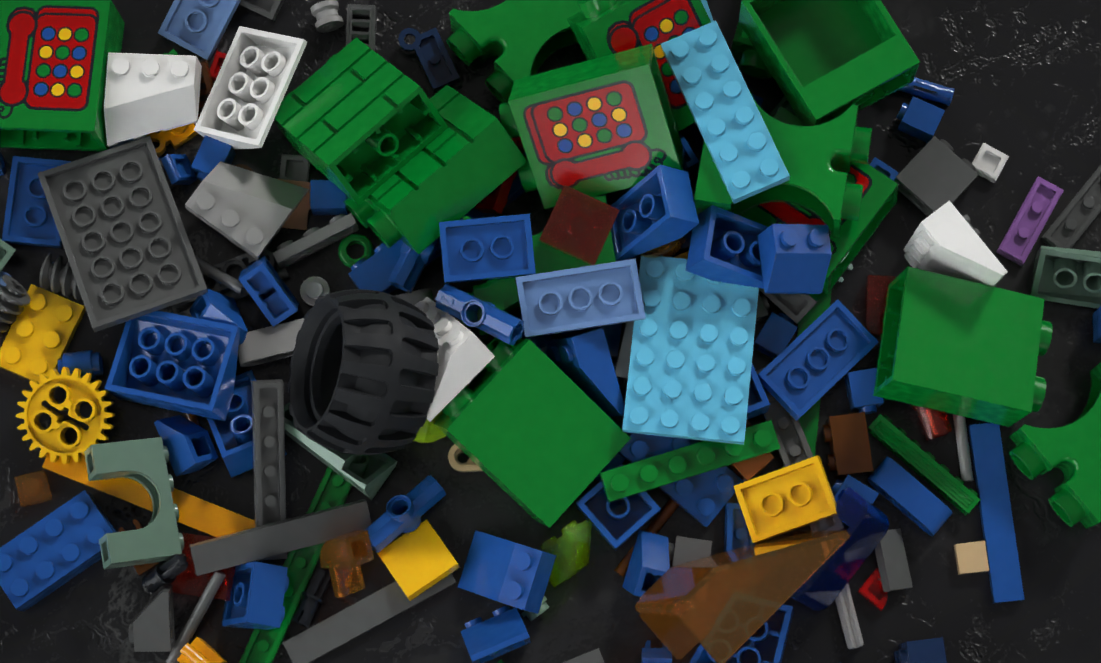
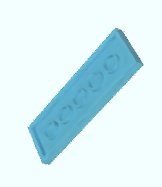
M716 20L662 43L661 49L733 204L789 181L790 175Z

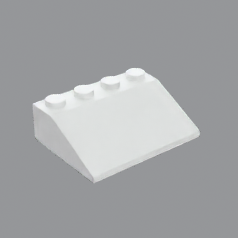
M239 26L194 131L203 137L206 135L229 144L233 149L262 148L307 45V41L296 37Z
M950 200L919 224L903 249L906 252L904 254L906 260L914 268L918 267L922 270L993 287L1008 272Z
M426 297L414 306L423 311L427 318L433 322L435 337L438 339V376H436L433 402L430 404L427 412V420L430 422L495 356L472 331L450 314L436 308V303L429 297Z

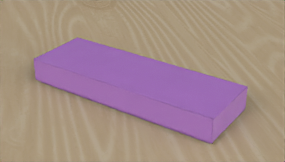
M1038 176L996 253L1022 266L1064 190Z

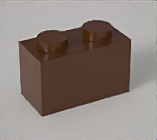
M865 412L829 416L826 420V425H822L823 439L825 443L829 442L831 454L826 456L828 471L834 473V479L845 478L847 475L851 477L870 475L874 470Z

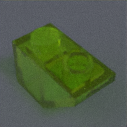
M589 519L579 524L576 520L572 521L560 530L563 534L557 539L553 536L540 546L544 552L556 555L549 578L553 587L569 580L589 564L592 523Z

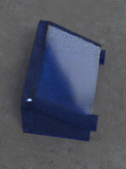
M848 484L837 495L839 500L836 504V512L838 517L849 528L818 568L812 572L805 565L801 567L791 566L786 569L781 567L772 580V585L782 593L815 611L824 610L831 605L889 529V521L884 512Z

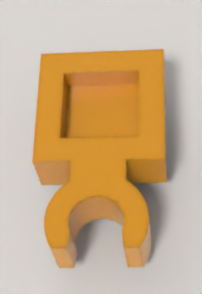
M189 124L164 132L161 130L159 133H150L147 136L151 137L152 142L160 144L155 149L157 156L160 157L165 153L166 146L169 144L176 150L198 133L194 131L195 125Z

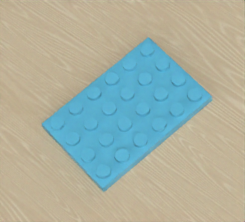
M641 254L639 281L646 319L634 321L622 432L744 445L759 288L712 281L685 271L687 259Z

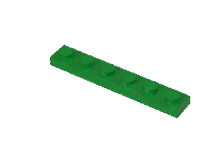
M772 420L747 427L744 445L702 441L601 472L599 475L609 503L781 448Z

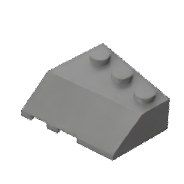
M220 161L188 199L185 208L258 260L309 189Z

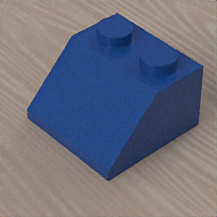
M772 224L758 235L765 293H822L832 254L828 225Z
M256 561L229 567L222 626L262 630L280 628L285 616V608L283 606L284 594L289 586L288 567Z

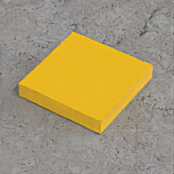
M427 519L420 523L419 527L413 532L405 533L379 553L377 552L409 601L460 568Z

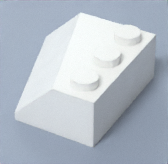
M108 52L104 99V118L108 147L117 145L118 142L132 138L134 140L145 137L144 135L161 130L164 132L198 121L202 66L197 56Z

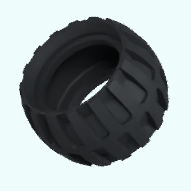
M353 289L336 291L319 297L304 317V322L295 340L296 344L290 362L291 370L288 382L290 415L293 416L296 429L324 447L356 455H375L393 452L405 448V444L412 443L420 427H423L427 419V412L435 394L434 388L439 368L437 363L439 347L438 339L434 333L435 327L433 322L416 306L384 292Z

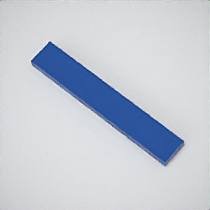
M993 423L969 425L968 432L978 498L981 499L978 503L989 564L988 574L992 602L995 604L1023 601L1025 599L1000 425Z

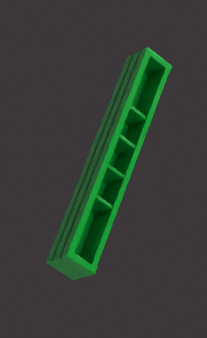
M879 414L867 428L868 433L965 516L969 514L981 500L978 498V493L972 488L968 489L965 487L963 480L958 476H952L949 473L948 467L942 463L938 464L935 461L936 458L930 452H924L920 448L921 445L914 439L910 440L902 428H896L888 416Z

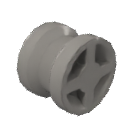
M325 0L314 4L310 8L312 16L316 17L317 20L315 23L317 32H331L344 25L342 17L338 15V1Z

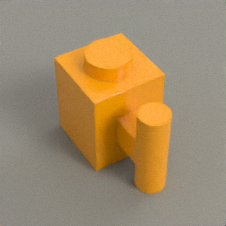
M196 637L191 644L187 643L180 650L182 654L177 658L179 663H228L199 637Z

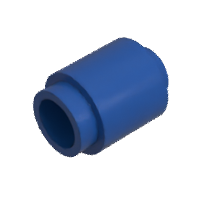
M86 350L63 353L62 359L58 360L59 375H61L63 367L69 368L70 375H72L75 368H80L81 378L86 373H92L91 380L96 379V376L103 375V360L100 352Z

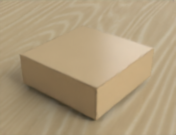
M985 541L954 545L958 575L989 571Z

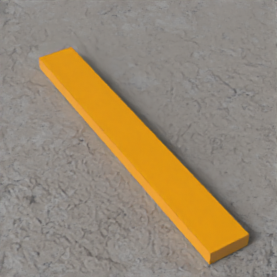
M50 453L46 456L42 468L153 512L149 493L137 481L129 478L89 481L85 456L82 453L80 462L75 463L70 455V460L67 464L62 463L61 456L54 463L50 462ZM174 488L172 492L173 504L176 503L179 510L178 523L215 538L255 528V520Z

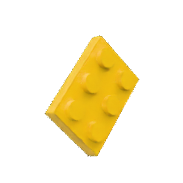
M31 284L28 290L31 301L29 305L23 306L24 310L21 314L16 315V321L12 323L0 348V367L29 380L41 383L39 379L40 373H45L50 378V369L56 368L58 370V360H61L63 353H66L86 308L83 305Z
M818 455L733 486L752 543H758L839 514L822 461Z

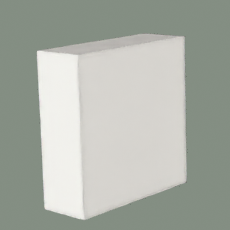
M983 143L972 164L976 168V173L995 183L1009 156Z

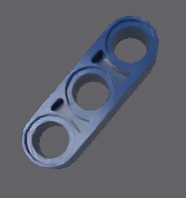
M885 457L867 478V481L874 489L930 536H934L953 514L947 505L889 457Z

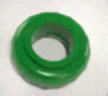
M362 234L346 236L338 247V256L341 262L349 268L360 259L365 258L367 260L374 255V246L371 240ZM351 245H362L365 249L364 255L358 259L350 258L348 249Z

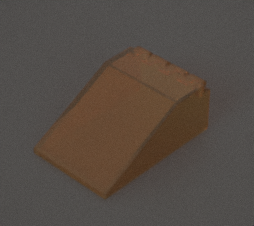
M846 530L797 531L673 566L640 597V600L635 605V609L641 613L639 615L640 618L676 659H682L699 642L717 663H725L851 535Z

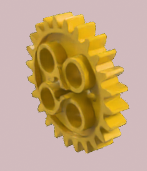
M68 367L62 368L61 375H59L56 368L50 369V378L45 373H40L39 379L41 383L31 380L29 383L33 390L22 391L27 401L17 402V405L24 408V412L16 414L17 418L24 419V423L19 425L17 429L27 430V434L23 436L22 440L32 439L33 443L29 449L32 451L41 448L40 458H44L50 453V462H56L59 456H61L62 463L67 464L71 455L75 463L80 462L81 453L84 455V452L92 444H100L98 442L99 439L109 440L104 430L114 428L113 425L107 423V418L114 417L115 413L107 412V407L113 405L114 402L104 400V397L109 393L107 390H98L102 383L101 380L93 383L90 382L92 373H86L81 378L80 368H75L72 375H70ZM57 387H62L66 392V399L63 403L57 402L54 398V392ZM43 401H47L51 406L60 411L69 409L68 415L77 421L87 424L89 426L88 430L83 429L73 420L62 421L64 416L55 410L45 407ZM83 402H88L92 407V414L88 418L83 417L80 413V405ZM42 413H47L51 417V425L48 429L43 428L39 423ZM69 427L77 432V440L74 444L69 443L65 438V432Z

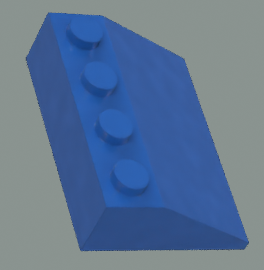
M155 311L126 321L105 390L120 400L225 421L234 394L241 328L235 325L163 311Z

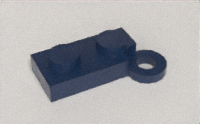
M413 28L401 31L398 38L400 47L408 52L415 51L434 92L441 90L446 85L450 86L460 81L456 68L436 28L422 34ZM409 35L414 36L415 42L413 44H406L405 38Z

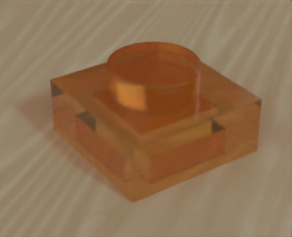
M45 470L14 477L20 506L26 507L52 500Z

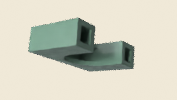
M162 437L92 444L84 452L89 481L112 478L135 480L147 490L153 505L152 516L146 527L137 530L106 533L99 539L104 570L167 561L175 554L181 555L184 549V538L182 533H178L177 521L179 520V510L177 504H173L172 492L174 490V481L172 475H168L166 463L169 461V452L167 446H163Z

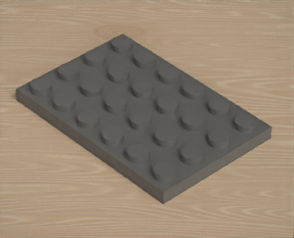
M150 136L37 173L94 333L204 295L206 292L208 293Z

